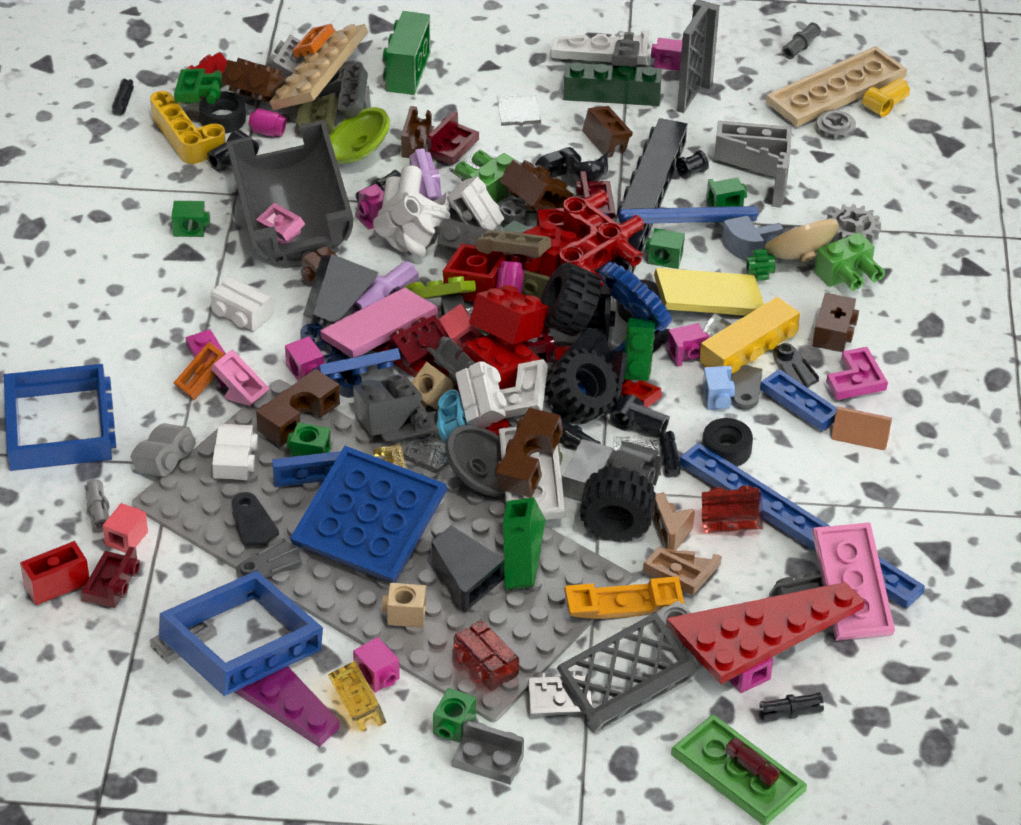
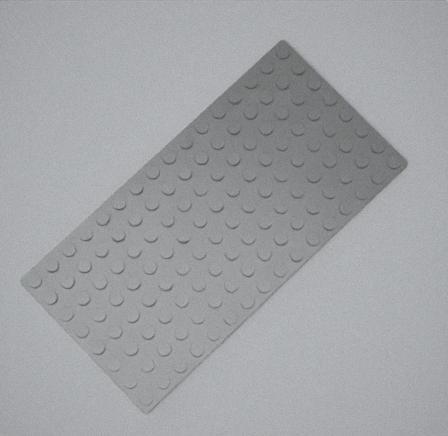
M280 379L275 380L268 386L270 389L251 406L245 405L224 423L253 425V433L258 434V450L252 451V455H255L254 472H249L248 480L213 478L212 463L217 429L196 446L188 456L178 461L172 472L166 476L159 477L132 500V507L146 512L148 518L235 570L241 562L283 538L292 544L290 537L323 482L275 487L272 459L291 457V451L287 449V443L280 447L258 432L256 411L262 405L267 404L292 385ZM335 409L322 418L311 412H300V423L331 428L330 452L341 451L345 445L446 484L447 491L395 582L426 585L424 626L388 625L387 613H382L383 595H389V582L299 547L302 565L267 577L266 579L302 610L357 643L364 645L379 637L399 658V668L439 692L445 694L447 688H451L476 697V714L486 720L497 722L528 690V678L534 677L536 673L545 672L596 620L569 616L564 592L565 586L594 583L595 588L624 586L632 583L633 574L545 525L534 587L506 590L504 567V580L466 612L462 611L432 562V540L438 533H442L452 525L504 559L503 519L506 503L493 496L474 491L457 476L441 467L436 469L437 472H433L432 470L438 468L435 464L431 467L433 469L428 470L427 468H430L431 462L423 459L421 456L416 458L419 455L412 457L414 456L412 455L413 452L409 456L410 450H408L406 459H404V456L400 454H404V452L406 454V448L397 443L384 442L379 434L371 436L361 423ZM249 492L254 494L278 528L279 536L270 540L266 546H245L232 509V499L238 493Z

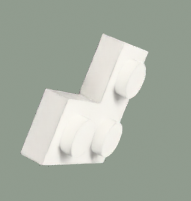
M543 359L518 364L516 387L500 390L507 403L504 407L506 418L524 415L528 408L542 411L548 365Z

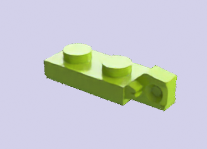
M464 276L448 278L447 284H443L442 280L426 282L427 287L421 282H414L405 286V288L424 299L474 292L476 290L475 281H464Z

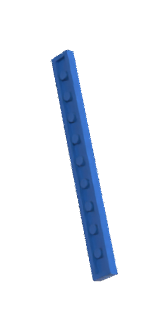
M700 443L695 444L680 456V465L816 552L812 530L815 527L830 525L721 456L711 452ZM878 556L887 597L907 609L924 594L925 585Z

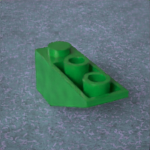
M534 497L510 500L506 503L503 519L506 590L534 587L546 519Z

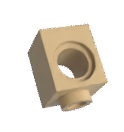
M427 362L412 381V384L422 394L420 404L425 409L430 405L437 411L440 397L447 391L453 390L457 385Z
M390 583L389 595H383L382 613H387L388 625L424 626L426 585Z

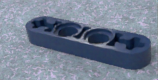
M311 323L301 328L300 339L310 337L320 351H331V353L324 355V364L347 359L341 350L321 339L320 330L324 329L322 326ZM351 371L341 373L342 378L335 379L334 381L339 384L340 395L346 398H353V386L360 385L362 377L360 374L352 376Z

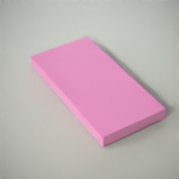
M404 287L320 330L321 339L352 358L358 357L389 341V336L396 330L410 328L417 319L421 317L427 319L433 315L437 316L438 307Z
M871 523L815 527L812 530L823 586L846 582L865 600L864 609L832 625L835 641L893 635L895 628Z

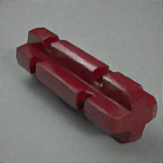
M733 738L727 743L726 753L734 759L739 758L738 762L755 776L760 775V780L771 786L779 779L780 771L772 764L767 765L768 761L750 747L745 748L746 744L741 740Z

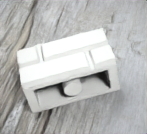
M478 176L460 182L447 195L448 200L465 224L493 231L505 219L500 212L498 204L493 201L486 190V185Z
M230 276L211 291V309L219 317L224 316L232 320L238 327H245L254 332L262 323H265L272 317L271 297Z
M479 361L469 366V368L456 373L467 424L485 428L492 425V423L506 418L504 407L507 403L504 395L500 392L498 383L501 381V377L495 367Z

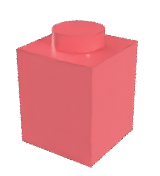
M459 304L439 320L449 337L454 340L462 349L461 352H463L465 343L484 337L479 328L469 324L471 315L462 304Z
M120 503L102 525L105 545L124 553L127 552L130 546L136 548L148 533L146 512Z

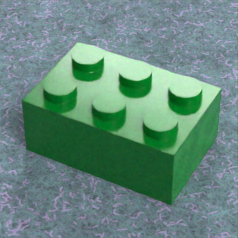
M402 11L399 20H395L394 33H390L388 48H384L382 57L383 62H386L383 81L387 82V92L415 95L431 53L430 14Z

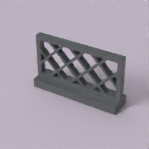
M696 0L693 4L692 20L683 32L677 112L684 113L701 87L710 89L713 85L720 5L702 0Z
M657 612L561 663L557 667L560 675L589 718L587 725L593 734L688 681L699 669L693 658L688 661ZM653 623L659 633L658 641L642 637L645 626ZM625 638L636 642L634 654L618 650L621 639ZM641 643L656 648L654 660L639 656ZM661 649L672 652L678 662L673 665L659 662ZM603 652L612 655L609 668L594 663L596 653ZM617 657L632 661L630 674L614 669ZM637 663L651 666V677L646 679L636 676ZM574 665L587 668L585 681L575 679L568 669ZM592 670L608 674L606 687L590 683ZM613 676L628 680L626 691L619 692L610 689ZM588 690L604 694L601 705L596 708L592 707L587 699Z

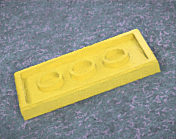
M656 268L653 274L662 304L667 307L666 310L748 315L764 305L754 275Z

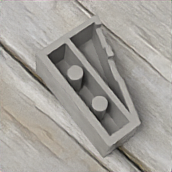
M718 120L714 159L775 177L780 152H786L790 155L792 127Z

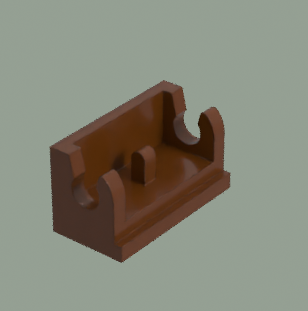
M410 106L401 135L402 158H409V155L413 154L416 149H425L428 152L426 138L429 132L434 130L432 114L429 110L426 112V118L421 119L418 117L417 107Z
M609 106L588 108L582 131L603 155L608 151H612L608 158L613 156L615 147L621 144L619 151L623 154L627 149L633 132Z

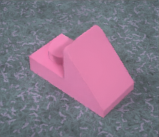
M273 203L256 219L263 229L275 227L279 245L292 242L301 233V228L305 225L301 217L276 203Z
M233 349L211 367V370L229 388L224 396L227 400L251 406L270 389Z

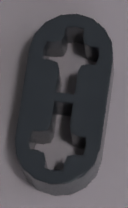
M572 147L560 149L570 156H575L581 162V156ZM560 150L541 156L535 163L536 167L541 165L551 172L549 176L552 178L567 174L564 158L559 153Z

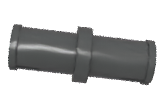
M811 22L804 30L795 33L793 39L782 47V54L787 59H793L801 50L807 49L810 46V42L820 35L821 28L819 25Z

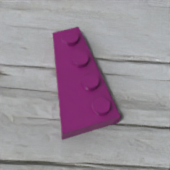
M289 666L234 691V693L318 747L323 745L340 728L339 720Z

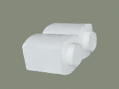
M219 423L212 463L213 478L248 480L249 472H254L255 455H252V451L258 450V434L253 433V425Z

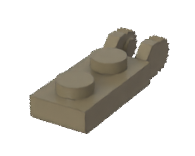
M488 230L484 233L483 237L476 240L475 248L479 252L490 254L492 251H499L505 255L521 254L526 255L528 258H538L551 247V239L547 236Z

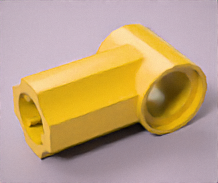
M900 77L880 89L876 87L869 88L863 96L862 104L881 117H885L892 111L894 104L910 95V88L907 81Z

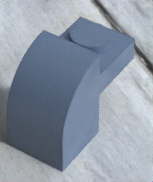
M747 215L724 221L722 241L731 254L746 260L747 256H752L753 250L764 249V245L773 238L783 234L784 229L780 223L755 228Z

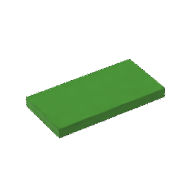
M714 714L709 716L671 748V755L762 825L769 824L799 798L807 788V784ZM733 738L741 740L746 744L745 748L750 747L768 761L767 765L772 764L780 771L779 779L771 786L760 780V775L755 776L738 762L739 758L734 759L726 753L727 743Z

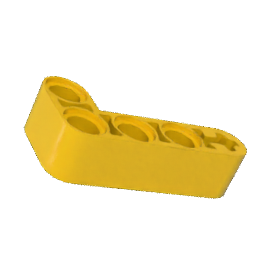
M156 91L151 94L152 119L184 163L197 164L206 161L207 152L226 143L225 129L222 125L209 124L196 128L180 105L175 102L171 93Z

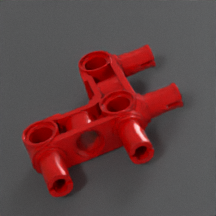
M599 189L587 198L576 196L567 198L563 204L564 227L583 239L570 243L560 251V265L568 262L593 272L598 276L599 274L594 270L618 256L632 267L639 265L643 254L628 243V239L644 229L642 218L634 215L621 224L609 218L598 210L609 202L607 201L609 199L607 193L602 189Z

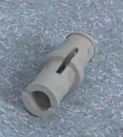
M92 479L87 481V485L84 486L88 498L86 507L92 517L93 529L96 532H103L102 525L109 518V501L104 496L103 483L98 479Z

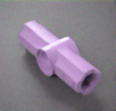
M416 149L413 154L409 155L410 165L416 166L422 171L419 193L427 199L435 201L442 197L438 168H434L431 153L426 152L425 149Z
M406 261L384 277L377 275L376 279L349 310L354 314L401 290L406 285L416 282L419 279V272L412 263Z

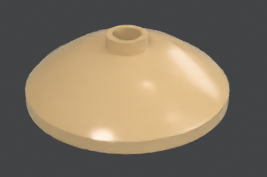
M827 219L794 228L767 242L764 245V249H767V254H773L775 258L784 260L801 258L802 262L809 261L817 257L816 252L818 248L828 245L837 234L839 229L838 221Z

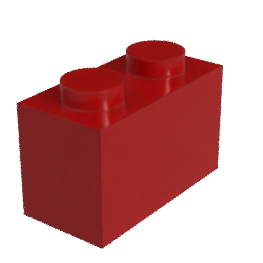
M75 541L20 562L24 587L35 605L83 587L89 579L87 559Z

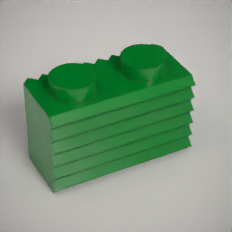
M629 318L625 352L628 356L624 379L643 381L650 379L655 334L654 320Z

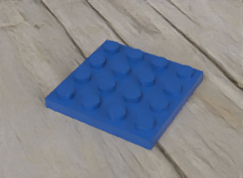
M344 445L290 537L291 543L389 583H395L443 499L447 486L440 481Z

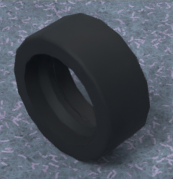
M221 91L219 99L214 104H210L207 102L206 97H203L199 103L200 123L202 126L209 124L222 125L225 129V134L242 128L246 122L243 98L233 92ZM218 110L233 111L232 113L226 115L212 114L214 111Z

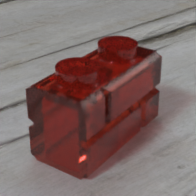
M743 485L736 490L715 487L710 489V491L702 492V524L705 533L763 529V501L760 488Z
M479 620L470 625L469 628L466 627L455 633L454 648L452 649L453 656L458 664H465L470 669V673L476 683H483L489 690L493 691L503 685V682L507 683L518 676L519 657L484 621Z

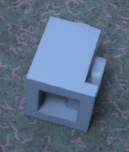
M731 366L704 367L702 388L707 410L729 408L731 404L730 397L735 395L734 382L731 381Z

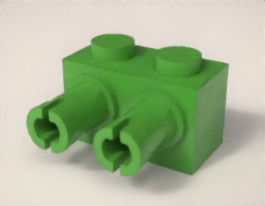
M478 150L472 156V163L480 168L475 169L465 161H461V164L458 163L455 166L454 174L464 180L478 176L486 185V190L493 201L498 203L510 195L506 191L507 187L500 182V179L511 161L517 160L506 153L493 158L484 151Z
M860 232L817 249L814 273L829 287L844 282L851 291H855L864 284V279L860 276L861 274L865 273L872 282H877V280L879 281L884 277L885 270L873 260L875 246Z

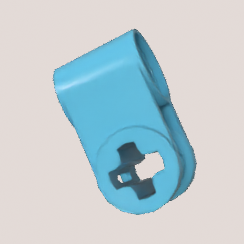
M457 390L447 391L438 400V421L436 425L439 429L438 434L445 443L454 429L459 426L469 425L466 423L460 393Z

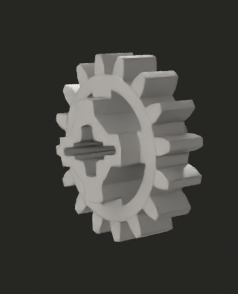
M842 204L841 209L834 207L833 213L828 212L827 219H835L839 224L838 232L832 239V242L860 232L873 244L874 240L879 239L881 231L880 217L873 216L874 210L865 211V206L856 208L855 204H852L851 207Z

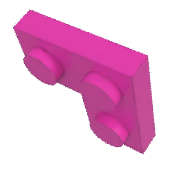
M868 347L842 351L841 360L847 370L827 374L826 383L836 400L887 390L888 381Z

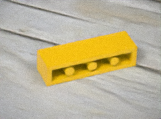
M779 297L772 299L702 342L699 363L705 367L731 366L732 373H736L742 365L755 361L762 354L776 348L778 344L786 339L795 336L799 330L800 312Z

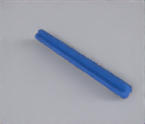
M755 206L621 209L618 219L620 223H623L632 218V216L638 215L642 218L644 224L724 222L725 220L748 215L751 221H756L759 211H757Z

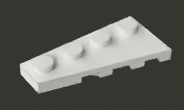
M641 31V35H635L633 40L640 43L637 65H646L649 31ZM621 32L620 37H607L606 33L596 34V36L587 39L584 35L554 37L551 58L612 63L616 41L624 39L625 32Z

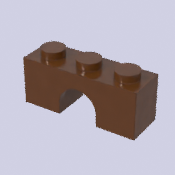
M317 369L313 370L256 411L257 431L282 447L287 443L289 433H294L297 423L300 422V412H311L322 418L340 405L339 384Z
M528 408L524 418L521 417L519 419L517 432L514 438L508 441L506 454L502 461H498L495 468V477L498 479L500 490L529 498L533 496L542 473L539 459L530 457V455L536 452L554 453L563 434L560 415Z

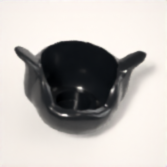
M562 150L559 151L564 158L566 171L575 183L580 181V171H586L587 182L600 181L608 172V155L612 151H608L595 161L580 162L575 156H570Z

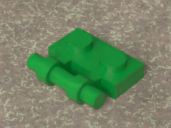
M181 69L174 91L175 102L192 104L199 102L201 97H206L208 103L214 104L220 97V88L223 86L221 83L223 74L220 71L206 74L205 69Z

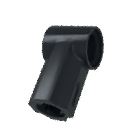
M235 130L229 135L227 142L249 136L241 130ZM252 139L256 156L259 151V144ZM227 143L207 152V160L216 171L232 164Z
M630 394L625 395L610 415V421L620 430L627 431L633 427L656 437H660V433L666 431L670 419L668 415L644 407V404L638 397Z

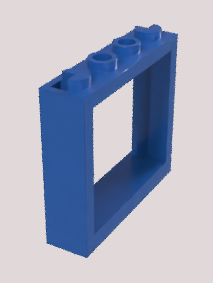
M103 364L3 374L6 442L10 471L112 460L111 449L117 448L115 431L110 432V429H115L113 412H108V410L113 409L112 393H106V391H111L112 389L110 376L105 377ZM92 390L98 391L101 437L20 446L18 398Z
M254 571L163 611L159 615V637L223 696L321 651L323 627L258 571ZM255 599L292 632L225 663L188 628Z

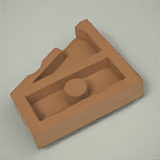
M658 547L643 563L642 572L655 578L679 576L681 590L693 596L721 565L722 556L713 554L712 559L695 557L694 551H676L670 548Z

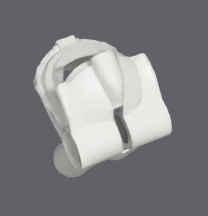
M408 165L402 168L401 177L393 176L386 180L382 209L378 211V216L374 218L373 226L377 234L385 237L395 249L404 253L409 251L421 259L426 254L427 250L425 247L430 243L435 230H441L444 218L450 219L448 211L449 200L447 192L435 201H431L421 195L419 189L422 171L416 166Z

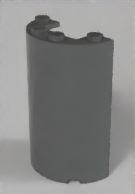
M325 120L300 125L304 145L255 156L251 137L226 142L252 245L263 258H270L276 261L277 265L301 267L303 256L311 252L316 253V250L324 246L329 247L336 253L339 251L338 246L344 240L347 241L352 232L353 214ZM273 203L298 215L305 223L301 228V233L290 243L279 245L275 227L263 229L256 221Z

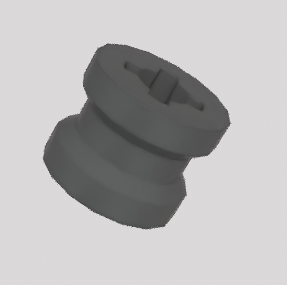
M512 199L502 203L501 213L505 218L501 222L503 228L513 220L523 225L526 224L524 216L526 206L523 205L522 201Z

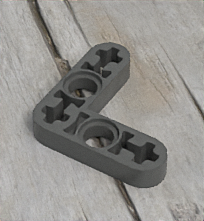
M356 62L340 67L316 99L340 91L338 109L347 119L356 117L363 109L368 73L364 66Z

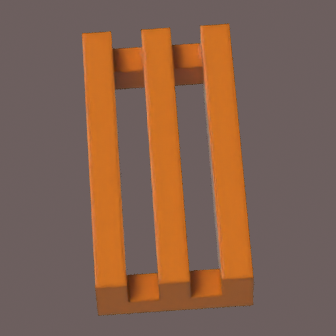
M326 24L313 27L293 48L292 52L295 58L301 55L307 56L309 53L311 55L315 54L335 32L333 25Z
M208 342L173 383L192 399L196 400L216 376L211 367L226 354Z

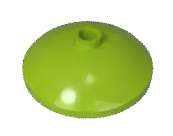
M379 107L362 109L356 117L346 118L334 128V131L329 136L338 164H350L371 155L381 145L390 126V118L385 110Z

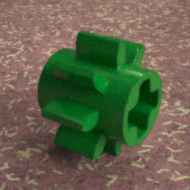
M767 249L753 250L752 256L746 257L747 274L754 275L756 281L769 279V274L775 273V258L773 254L767 255Z

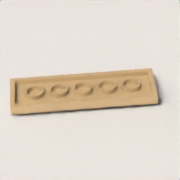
M350 24L342 30H335L315 54L311 55L309 53L307 56H304L303 62L295 67L294 73L286 78L285 84L276 90L275 96L270 101L273 110L314 101L369 31L366 25L355 26V24Z
M874 46L767 94L766 103L798 127L818 118L824 112L835 110L863 97L871 87L880 89L893 80H897L900 77L905 78L907 76V69L880 48Z

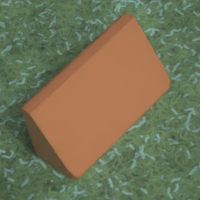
M838 406L831 438L845 443L886 450L892 417Z

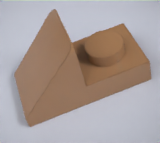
M662 492L656 493L652 516L665 548L677 550L693 529L695 510L688 509L675 512L673 503H669L665 493Z

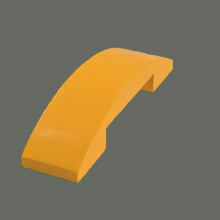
M679 576L653 578L649 580L648 584L595 588L594 583L564 587L569 616L580 618L610 619L653 614L677 601L684 605Z

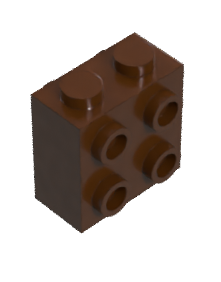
M237 58L236 62L227 61L221 83L229 85L228 91L270 103L276 94V90L285 84L287 77L281 76V70Z
M512 160L500 179V182L507 187L506 191L516 198L521 197L524 200L523 205L533 211L537 209L563 208L564 201L574 195L566 189L568 185L564 181L556 177L554 179L550 177L551 172L541 165L536 167L526 160L522 163Z

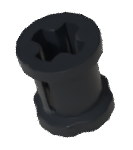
M698 150L690 157L678 158L676 160V168L679 175L683 179H687L693 173L707 171L709 169V161L705 153Z

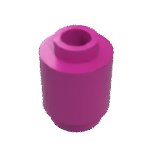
M257 108L255 112L250 114L248 124L252 127V132L271 137H276V135L282 137L285 132L287 119L282 117L280 113Z
M501 261V268H498L496 288L503 287V285H511L516 287L518 292L522 294L524 279L522 263Z

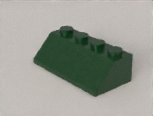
M579 62L566 63L563 100L660 106L662 68L582 64Z

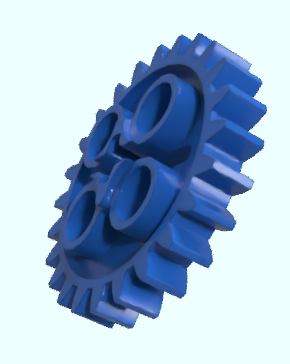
M611 262L607 263L599 271L600 280L605 284L604 286L609 290L611 296L618 303L622 304L624 309L629 310L635 318L654 320L655 331L659 330L662 332L670 325L673 318L670 316L671 313L666 310L667 307L662 304V300L653 291L647 288L645 283H641L636 275L629 270L625 271L621 265L618 266L616 263L612 264Z

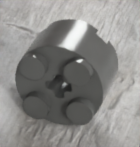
M626 441L622 442L618 451L613 450L611 452L608 466H616L619 469L626 467L630 471H638L640 476H645L649 479L648 483L656 486L661 470L662 458L658 456L660 453L658 450Z

